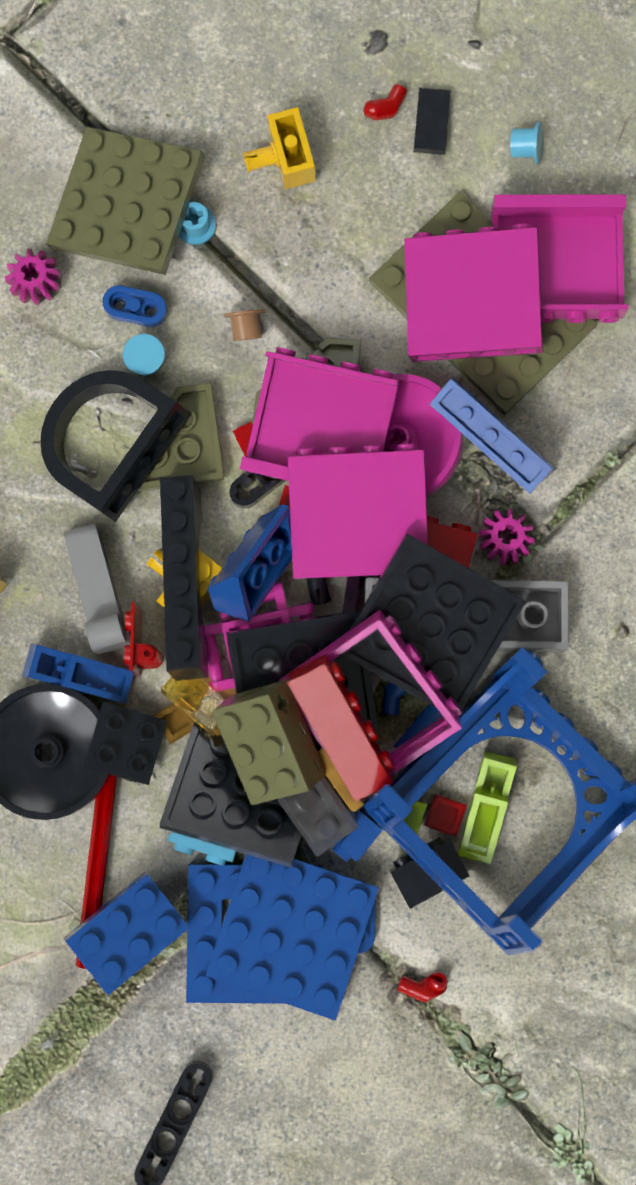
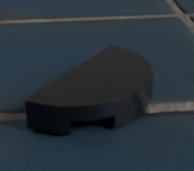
M347 576L342 613L356 610L361 576Z

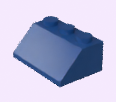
M281 505L259 517L253 527L246 531L243 541L235 552L228 556L226 564L220 573L212 578L208 589L214 610L247 622L253 617L292 560L289 506Z

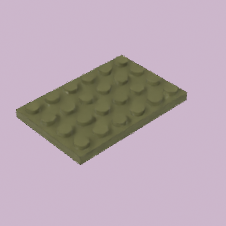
M460 191L417 233L428 232L432 233V236L445 235V232L449 230H464L465 233H476L480 228L491 227V220ZM404 244L369 277V283L407 319ZM553 319L550 323H541L543 353L451 359L449 361L505 416L596 328L597 323L593 319H586L582 323H568L566 319Z

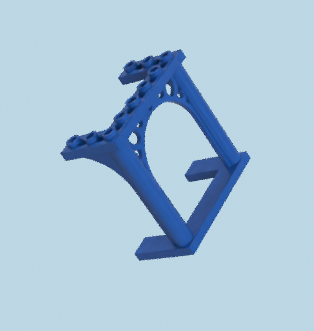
M523 647L490 677L492 681L462 710V714L459 715L461 719L460 730L412 761L393 780L392 784H386L362 806L381 828L507 955L535 951L543 941L532 930L534 925L627 826L636 820V779L627 782L622 777V770L614 762L606 761L598 753L597 745L588 737H582L574 729V723L568 716L558 713L549 705V698L541 690H534L532 688L547 671L542 667V660L535 653L526 651ZM514 705L519 706L524 713V724L519 729L513 728L508 720L509 709ZM497 713H499V721L502 726L500 729L490 726L491 722L497 720L494 717ZM532 721H534L537 728L542 729L541 734H535L531 730ZM481 729H483L484 733L478 734V732ZM509 736L523 738L542 746L561 763L573 786L576 815L572 832L563 848L498 917L403 819L413 810L411 806L469 748L490 738ZM558 746L565 752L564 755H560L557 752ZM582 769L584 771L583 774L592 779L586 782L582 781L578 776V770ZM589 787H599L605 791L606 800L601 804H592L585 799L584 791ZM586 810L592 813H600L597 818L595 815L591 816L589 823L584 817Z

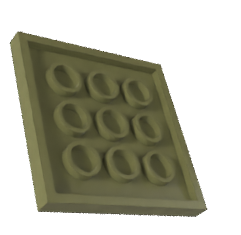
M86 127L46 245L53 250L166 275L205 159L204 153L198 149Z

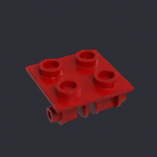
M131 602V611L125 612V631H129L130 645H125L124 664L129 666L131 672L141 676V669H156L160 667L163 663V655L155 646L142 644V610L135 602Z

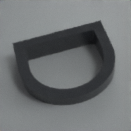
M116 370L94 372L70 384L59 394L49 408L41 430L40 443L43 461L51 476L58 483L116 522L191 415L177 401L132 374ZM110 393L131 395L157 411L102 490L97 491L77 478L67 464L64 454V437L67 426L77 410L93 398Z

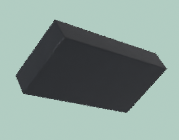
M419 88L413 153L445 155L451 90Z

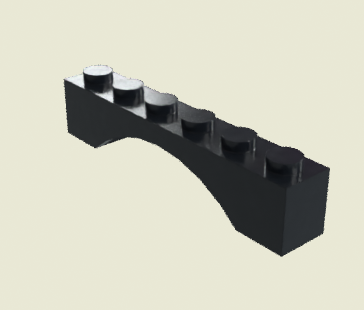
M193 475L160 478L166 671L175 681L209 678L207 641L204 630L199 581V537L202 522L201 489Z

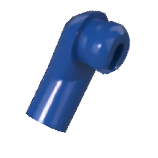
M391 682L387 683L384 690L382 714L398 716L400 698L408 692Z

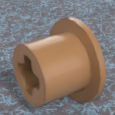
M265 309L224 314V318L231 317L233 341L262 338L259 314L265 313Z

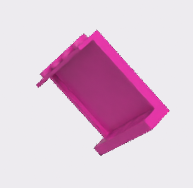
M626 194L494 195L491 205V227L498 228V231L511 230V227L517 224H529L531 228L537 227L539 235L541 323H550L553 319H566L568 323H582L586 319H599L601 323H615L619 319H623L629 307L624 301L623 213L626 208Z
M529 224L513 225L511 230L500 231L496 227H483L478 229L476 233H465L464 230H449L445 232V235L432 236V233L420 232L413 234V238H404L408 356L412 362L543 353L538 251L539 235L537 227L531 228Z
M276 347L275 353L266 351L265 356L268 357L247 454L246 457L242 456L240 470L289 481L288 456H296V450L316 449V455H330L329 448L349 447L350 453H363V446H383L384 452L399 382L392 379L393 373L374 369L373 374L360 372L361 366L348 362H341L340 367L327 365L328 358L311 354L308 355V360L295 357L296 351Z
M417 444L397 445V451L383 452V446H363V453H350L349 447L329 448L330 455H316V449L296 450V456H288L293 579L382 575L405 533L428 545L424 450H417Z

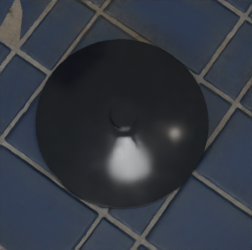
M41 684L20 689L0 702V804L22 817L36 820H51L63 818L82 810L98 796L110 774L84 767L100 713V709L90 699L67 687Z

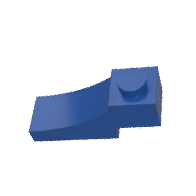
M37 644L30 645L22 676L67 687L125 704L134 675L133 672L124 668Z

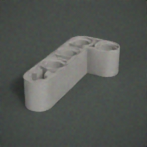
M97 523L64 532L66 546L87 619L85 630L92 651L96 654H102L125 647V645H130L128 631H125L124 616Z

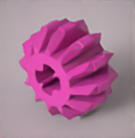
M29 248L24 258L20 254L15 253L14 257L17 264L7 263V269L11 274L5 276L6 283L11 285L10 293L13 296L19 295L20 301L24 304L32 298L33 303L39 305L40 297L42 296L51 301L52 297L49 290L58 291L60 286L55 280L61 278L60 271L55 269L57 265L55 259L52 257L47 259L46 253L42 250L35 256L32 249ZM34 273H38L39 276L37 279L33 278L35 277ZM32 274V281H29L27 278Z
M508 509L505 518L499 510H496L493 514L495 521L487 517L483 521L487 529H480L478 536L488 540L483 541L479 547L481 550L492 549L487 556L488 560H492L496 554L500 555L499 565H505L507 556H509L513 564H517L519 562L518 553L527 557L530 551L525 545H533L535 542V538L525 535L533 530V525L522 527L521 524L526 516L521 514L517 520L513 519V509ZM504 530L511 532L509 537L514 536V539H511L509 544L502 543L503 537L500 539L498 537L502 535Z

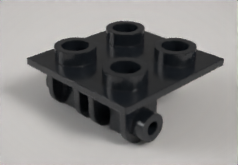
M102 702L84 767L124 778L126 781L149 785L167 720Z

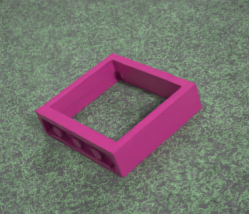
M379 610L297 668L324 654H327L330 661H332L376 629L380 631L443 715L442 718L389 753L395 764V769L392 770L394 774L460 730L461 719L459 715L462 714V711L452 697L446 699L440 691L442 684L432 670L426 672L419 663L422 657L412 643L406 645L399 634L402 631L396 621L391 616L386 618ZM289 673L281 678L280 681L288 680ZM296 699V702L298 704V707L301 711V714L303 716V719L306 723L308 730L311 732V734L314 736L317 742L321 745V747L324 748Z

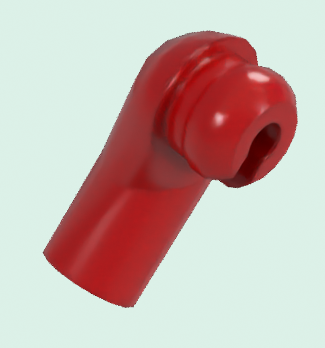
M394 84L387 98L367 101L363 107L364 115L374 121L395 117L407 94L406 88Z
M434 972L419 982L402 975L396 991L421 1002H428L446 991L448 979L441 972Z

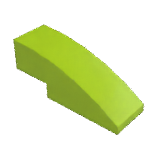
M483 750L459 846L458 855L460 857L491 865L508 805L509 792L517 768L515 758Z

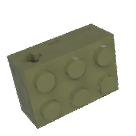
M287 679L231 695L211 710L251 805L308 792L326 775L296 699L287 684Z

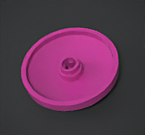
M394 374L392 379L399 382L384 452L397 451V445L417 444V450H424L427 498L439 490L454 473L462 455L464 435L430 405L442 388L420 376Z

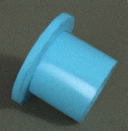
M536 122L535 128L512 129L510 139L511 157L534 158L535 164H540L543 151L542 122Z
M190 202L179 238L185 243L200 245L207 242L214 235L216 219L213 213L201 203Z
M139 334L128 340L122 355L125 365L131 372L137 375L148 376L153 375L160 369L164 363L165 351L162 343L156 337L149 334Z

